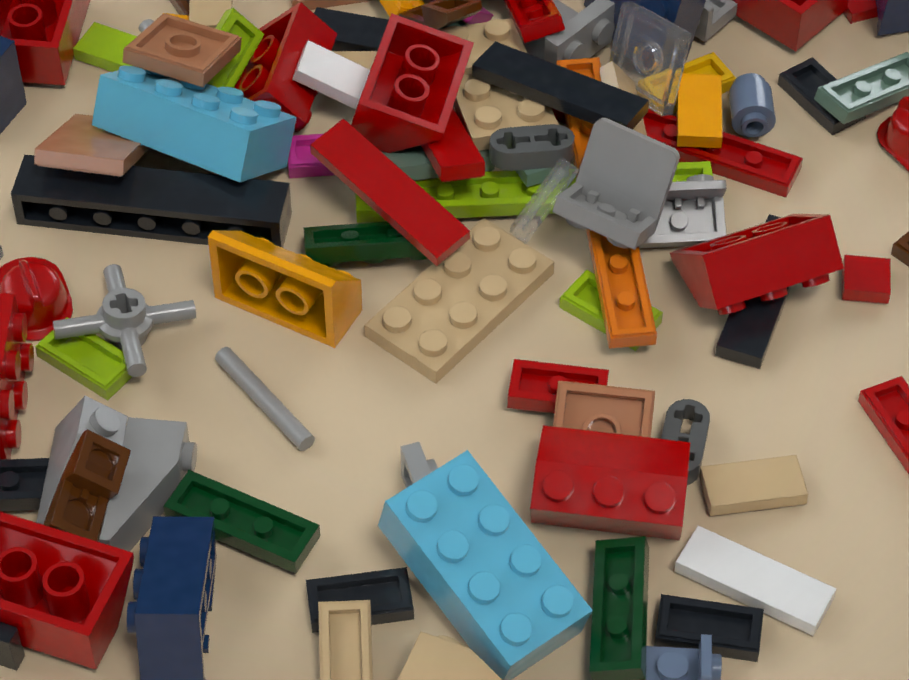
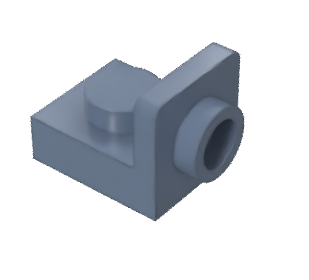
M701 634L699 649L646 646L645 680H721L722 657L721 654L712 653V635Z

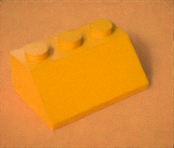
M212 230L208 235L215 298L333 348H336L363 310L361 280L353 277L346 271L333 269L312 260L307 255L296 254L274 245L265 238H257L243 231Z

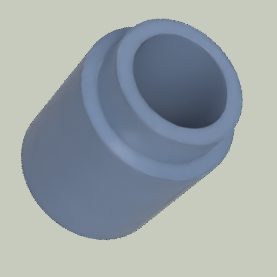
M747 73L737 77L728 94L732 127L736 133L744 137L763 136L770 132L776 123L771 86L761 75L755 73Z

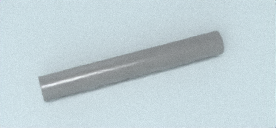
M229 347L220 349L215 356L218 364L300 451L310 448L315 441V437Z

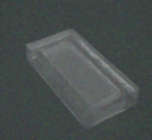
M559 158L510 226L512 235L524 244H527L554 207L557 196L568 188L580 169L565 158Z

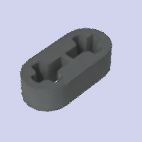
M556 124L502 128L490 136L489 160L496 168L507 171L565 166L573 159L575 135L569 128Z
M682 399L670 405L666 413L661 439L691 442L687 485L692 484L699 476L710 423V413L702 403L692 399ZM684 419L693 421L690 434L681 433Z

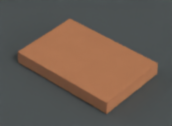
M75 114L35 148L34 164L41 167L122 177L150 148L92 126L93 116Z

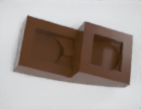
M435 0L399 13V16L435 29H440L477 14L482 10V2L480 0Z
M88 429L85 430L62 474L43 525L97 541L108 501L119 493L131 450Z

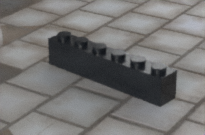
M24 155L11 191L15 217L19 225L208 245V235L212 230L243 231L257 238H265L274 245L283 248L292 215L290 183L258 179L237 182L221 175L132 166L122 177L37 166V164H34V155Z

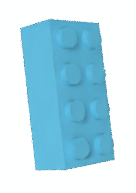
M125 65L120 66L117 71L100 75L92 126L141 143V145L234 181L243 182L287 167L297 117L282 112L281 106L274 102L264 100L252 101L244 98V93L236 88H217L209 84L200 87L139 67Z
M468 450L385 501L378 527L470 649L502 680H512L580 634L593 610Z

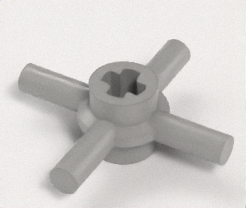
M116 264L108 265L103 271L108 294L104 297L102 306L97 314L52 321L55 340L101 333L105 341L123 351L128 374L132 377H139L147 371L141 346L146 341L147 334L152 329V326L195 319V304L193 300L148 306L141 293L134 289L126 288L122 268Z

